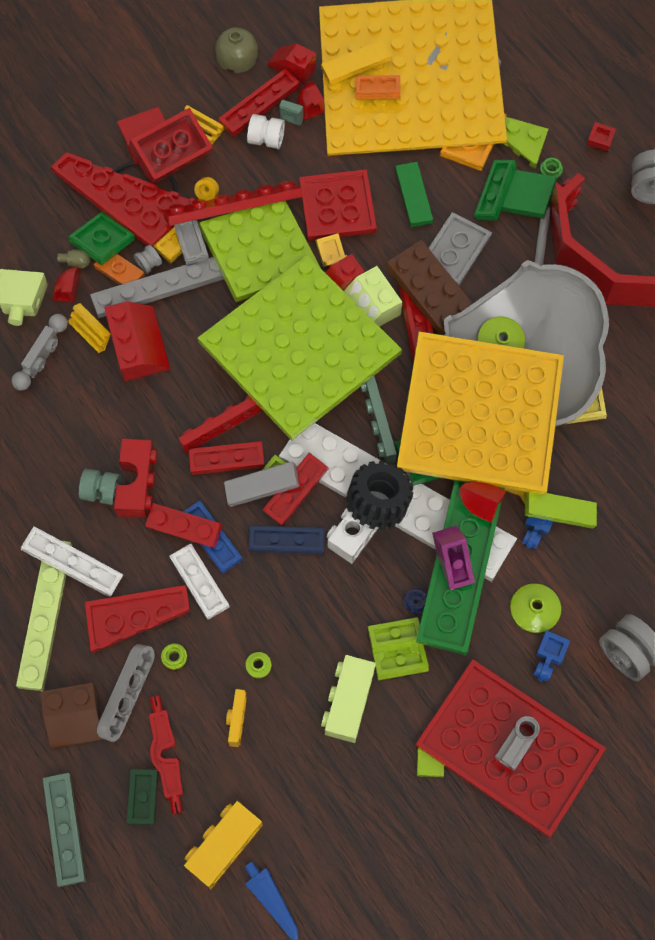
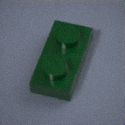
M130 770L127 811L128 825L155 826L158 770Z

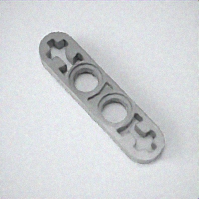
M137 644L130 651L98 723L97 734L101 739L114 742L120 738L153 664L155 653L152 647ZM134 675L133 683L129 686L130 677ZM123 698L122 708L119 710V702Z

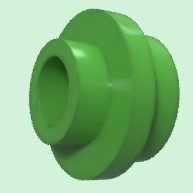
M548 158L542 162L540 166L541 174L555 176L557 179L562 175L563 167L558 159Z

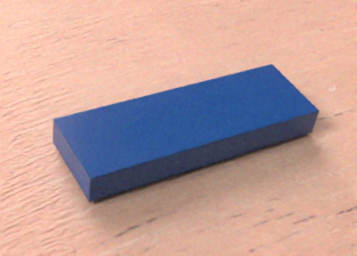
M201 501L183 511L216 522ZM222 530L216 548L200 544L222 574L243 560Z

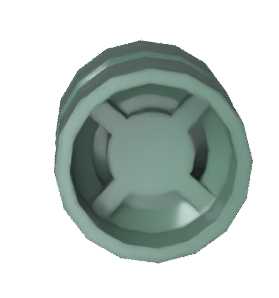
M85 468L79 485L80 500L95 502L99 499L100 503L114 505L116 486L121 485V474L105 472L102 475L100 470Z

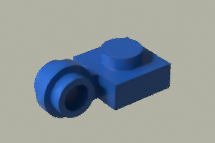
M528 516L524 526L533 531L528 530L522 542L527 545L526 548L531 549L532 547L536 549L542 537L538 532L548 535L553 521Z
M546 630L536 653L537 657L545 660L544 663L539 661L533 676L538 677V681H549L554 667L549 666L550 663L558 666L561 665L570 640Z

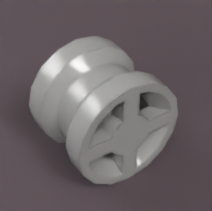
M147 245L143 252H137L133 255L136 263L145 274L151 272V268L154 266L158 267L162 264L160 256L151 245Z

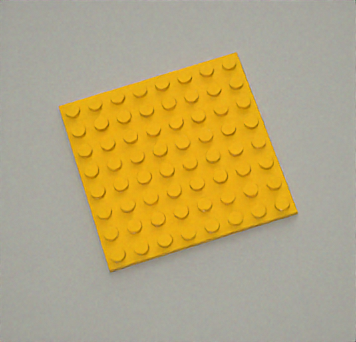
M400 0L319 7L322 63L382 40L391 56V61L332 85L329 84L323 72L328 156L507 143L492 0ZM436 46L441 47L439 49L441 53L437 55L432 65L427 64L428 58ZM448 64V67H447L446 70H445V69H440V66H441V65H442V66H445V65ZM400 75V98L356 99V76Z

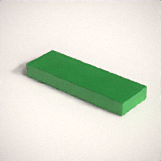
M515 160L493 161L474 214L476 220H498L517 167Z
M418 162L395 166L410 228L433 224V217Z

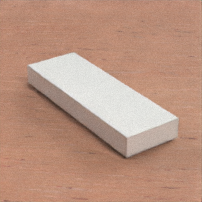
M191 543L169 556L207 620L230 607Z

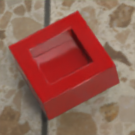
M595 122L587 145L608 152L616 129Z

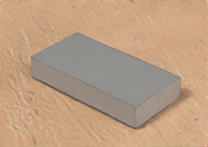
M197 220L175 224L174 228L186 265L208 260V253Z

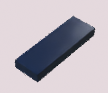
M250 526L249 552L324 554L325 528Z

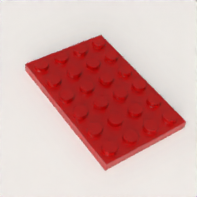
M475 660L471 661L415 744V747L434 758L444 767L548 838L556 830L606 750L604 746ZM530 716L538 722L539 733L514 771L500 763L495 756L517 721L522 717ZM523 724L519 727L520 733L523 736L529 737L533 735V729L530 725Z

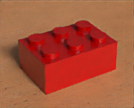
M190 108L132 138L128 146L148 181L153 184L161 182L210 155L213 149Z

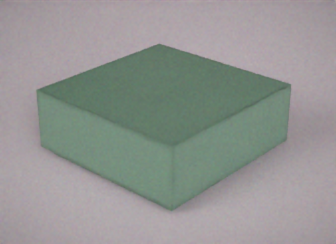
M282 100L279 105L280 119L301 125L303 121V106Z

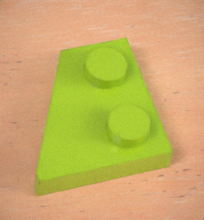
M505 117L507 143L503 144L510 147L517 156L522 155L530 162L529 165L536 169L548 129Z

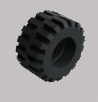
M371 461L368 463V466L366 464L361 465L352 477L346 496L348 512H353V519H359V524L363 526L367 524L370 529L379 527V530H385L386 526L391 529L395 527L396 523L400 524L407 513L414 494L412 492L413 484L409 483L410 477L403 474L404 470L395 468V464L392 463L387 465L385 461H379L378 464ZM370 492H380L389 499L377 498Z

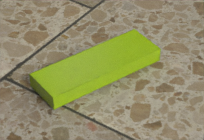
M525 492V516L593 529L597 526V503L549 493L542 495Z

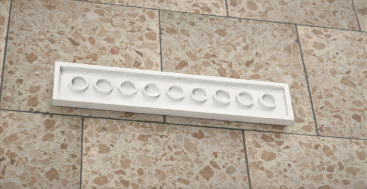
M316 423L311 425L293 441L289 440L279 455V458L286 463L293 461L297 468L310 452L329 467V470L319 483L345 498L355 471L359 470L363 464L368 466V463L374 461L376 464L381 461ZM423 484L413 486V498L405 517L400 524L396 523L395 527L435 549L432 533L443 530L450 500ZM370 492L377 498L389 499L380 492ZM498 527L495 529L484 577L491 582L517 540L516 537Z

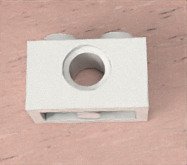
M346 508L341 516V519H343L338 527L334 525L327 534L328 548L353 564L379 527L370 529L367 524L364 526L359 524L360 520H354L352 517L353 512H348ZM354 527L359 532L356 535H349L346 530Z

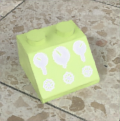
M378 266L357 276L344 290L379 327L401 315L402 301Z

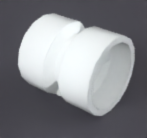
M253 114L248 127L247 142L259 146L262 143H266V146L269 148L280 149L284 136L285 121L277 118H271L268 121L266 116Z

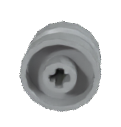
M654 149L638 154L631 164V174L633 177L631 181L632 196L646 204H655Z
M626 614L615 625L616 630H608L599 639V643L604 654L621 673L631 680L639 682L650 672V666H655V632L638 617Z

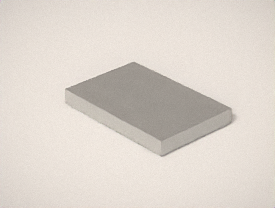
M452 212L429 246V249L460 286L490 240L492 232Z

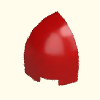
M309 82L300 90L297 104L303 106V120L324 113V99L315 83Z
M79 267L66 269L57 277L54 284L52 301L76 302L80 277Z
M477 481L465 483L461 486L460 491L465 507L477 517L488 522H492L495 518L498 504L502 503L506 491L501 488Z

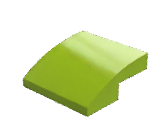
M418 617L368 626L378 680L429 671L424 645L416 643L420 627Z

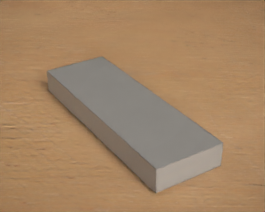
M293 461L224 482L227 503L230 507L300 487L296 464Z

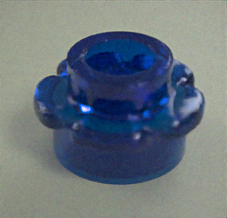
M418 589L408 591L405 595L406 599L403 601L404 607L413 614L421 613L424 610L426 593Z

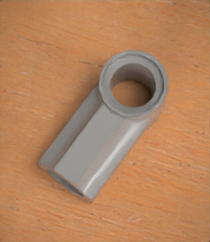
M530 716L520 718L495 758L507 768L515 771L527 750L538 736V722ZM523 724L530 725L533 729V735L529 737L523 736L520 733L519 727Z

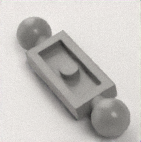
M54 314L50 317L49 327H44L21 363L23 370L16 372L12 376L11 382L15 389L20 391L26 390L31 384L30 377L34 378L37 372L42 371L46 358L50 352H54L58 345L57 333L63 332L67 328L68 322L64 315Z

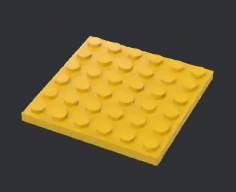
M419 332L397 469L401 468L404 472L464 482L477 481L500 488L546 495L564 355Z

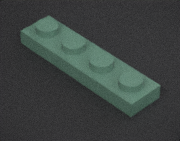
M373 376L360 386L361 392H366L367 400H365L367 414L372 413L373 421H371L373 435H378L380 443H377L379 457H384L386 464L396 463V450L376 380Z
M65 773L43 778L57 886L64 887L86 882L71 774Z

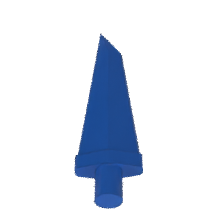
M250 862L244 867L251 878L245 885L290 939L298 940V928L270 875V871L266 868L260 872L254 862Z

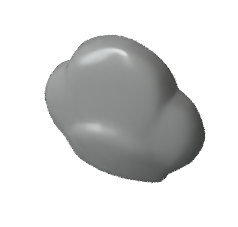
M527 260L502 284L462 312L452 316L449 315L444 319V331L446 333L444 336L477 341L479 330L487 320L497 316L508 317L516 321L523 329L525 335L524 349L564 355L555 426L566 424L580 417L591 406L601 390L606 373L603 344L609 329L608 311L600 289L579 271L556 264L540 266L538 263ZM499 335L501 341L507 340L506 335Z

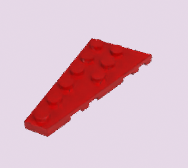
M67 152L51 166V170L55 175L110 218L132 232L146 246L151 245L153 248L174 227V225H169L164 219L163 210L169 209L174 204H182L183 206L192 204V201L196 200L179 196V193L172 190L171 192L165 191L153 183L131 175H121L109 167H99L92 164V161Z

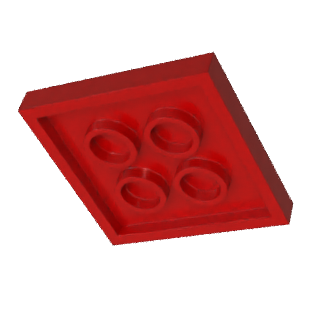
M367 169L299 177L308 241H314L337 233L339 237L377 232Z

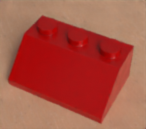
M126 301L104 307L124 382L170 370L153 306Z

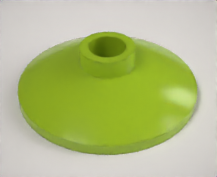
M497 316L487 320L482 325L477 341L524 349L525 335L523 329L516 321L508 317ZM499 335H506L507 340L501 341Z
M528 584L518 589L513 595L510 603V612L514 622L521 629L530 633H543L553 628L558 622L561 615V604L555 592L547 586ZM532 603H540L541 609H535Z

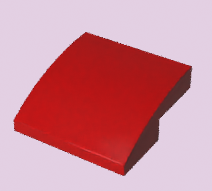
M159 107L117 121L118 129L126 142L127 150L135 165L138 162L128 147L130 140L165 121Z

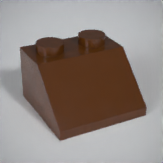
M94 683L40 692L43 719L51 749L104 740L97 734L101 714L98 689Z

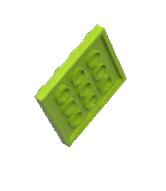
M286 201L239 210L199 222V229L235 302L251 298L306 255L319 266Z

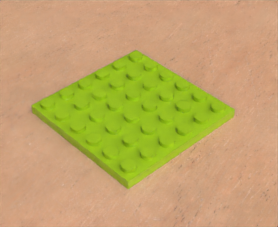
M307 255L198 337L199 344L291 441L402 354V349Z

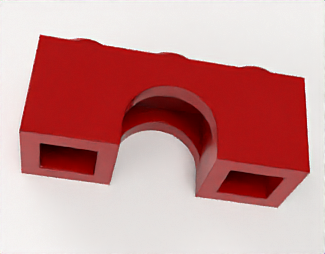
M122 439L119 460L122 470L133 471L138 476L129 485L116 486L114 510L117 517L147 518V512L151 509L153 503V496L149 495L150 487L155 485V472H152V465L157 463L158 451L154 449L152 440Z

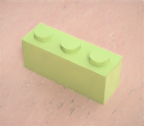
M345 655L344 662H338L335 676L339 677L337 687L332 686L328 701L332 702L330 712L325 711L321 724L322 727H326L325 735L352 743L356 742L376 663Z

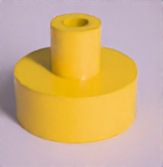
M204 177L195 184L194 190L199 199L207 201L214 199L218 195L219 186L214 179Z

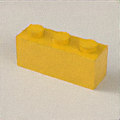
M238 801L234 805L230 803L220 814V817L223 819L216 827L211 825L204 833L202 838L205 840L200 847L194 846L185 857L187 861L184 865L185 868L210 889L213 888L263 826L262 821Z

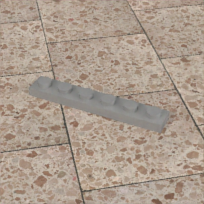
M210 257L208 260L184 265L90 294L99 319L106 316L104 309L106 306L126 301L147 304L224 280V277L214 257Z

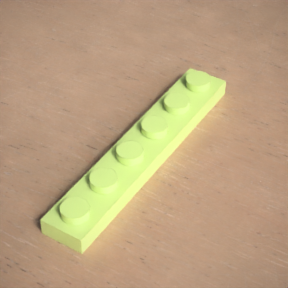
M62 541V542H64V543H66V544L72 546L71 542ZM42 561L16 687L19 689L44 691L67 575Z

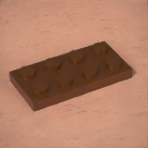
M422 240L385 264L387 270L439 335L444 336L446 334L444 331V319L446 317L456 315L473 304Z

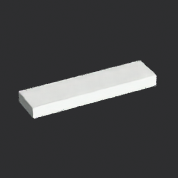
M33 526L21 546L22 551L111 598L123 576L122 573Z

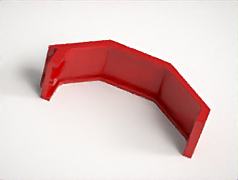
M577 173L572 179L568 178L562 186L556 182L549 205L551 209L550 218L556 265L572 268L587 276L602 292L606 305L655 307V277L618 274L572 238L568 212L578 203L576 197L581 194L582 188L580 185L585 181V178Z

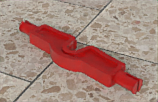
M153 696L150 698L153 713L149 714L153 734L150 755L154 767L160 773L164 796L170 800L172 815H176L175 804H177L178 813H183L180 796L184 794L181 783L180 762L178 758L164 759L161 757L162 752L174 748L176 742L170 727L168 713L166 710L163 711L161 696H156L157 706Z

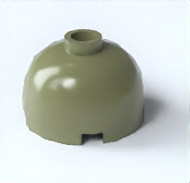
M232 27L220 34L216 40L215 57L222 69L226 71L230 69L234 70V73L248 71L256 64V59L259 55L258 45L255 37L248 30L242 27Z

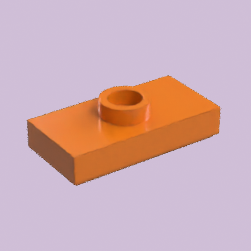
M400 75L356 76V99L400 98Z
M118 254L102 266L97 262L94 263L96 270L119 285L145 277L144 271Z

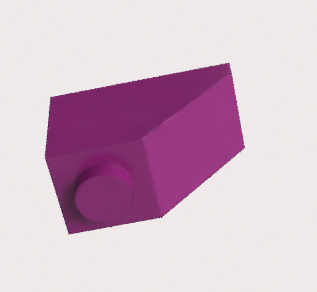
M453 526L433 532L436 554L449 589L453 590L475 583L466 537L459 528Z

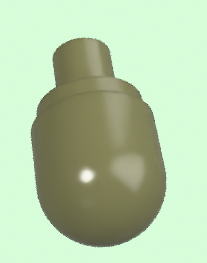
M72 249L68 250V254L58 253L57 261L58 263H67L68 267L85 268L90 264L91 258L83 250Z

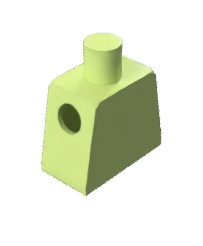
M0 269V307L3 313L9 314L8 322L10 324L20 326L24 316L37 315L48 286L44 273Z

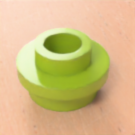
M170 644L163 649L161 660L165 667L176 670L183 667L186 663L187 652L179 644ZM173 653H177L179 658L176 661H171L170 656Z
M255 652L247 658L246 670L250 676L263 678L269 674L272 665L270 658L265 653ZM256 661L263 662V666L259 669L253 665Z

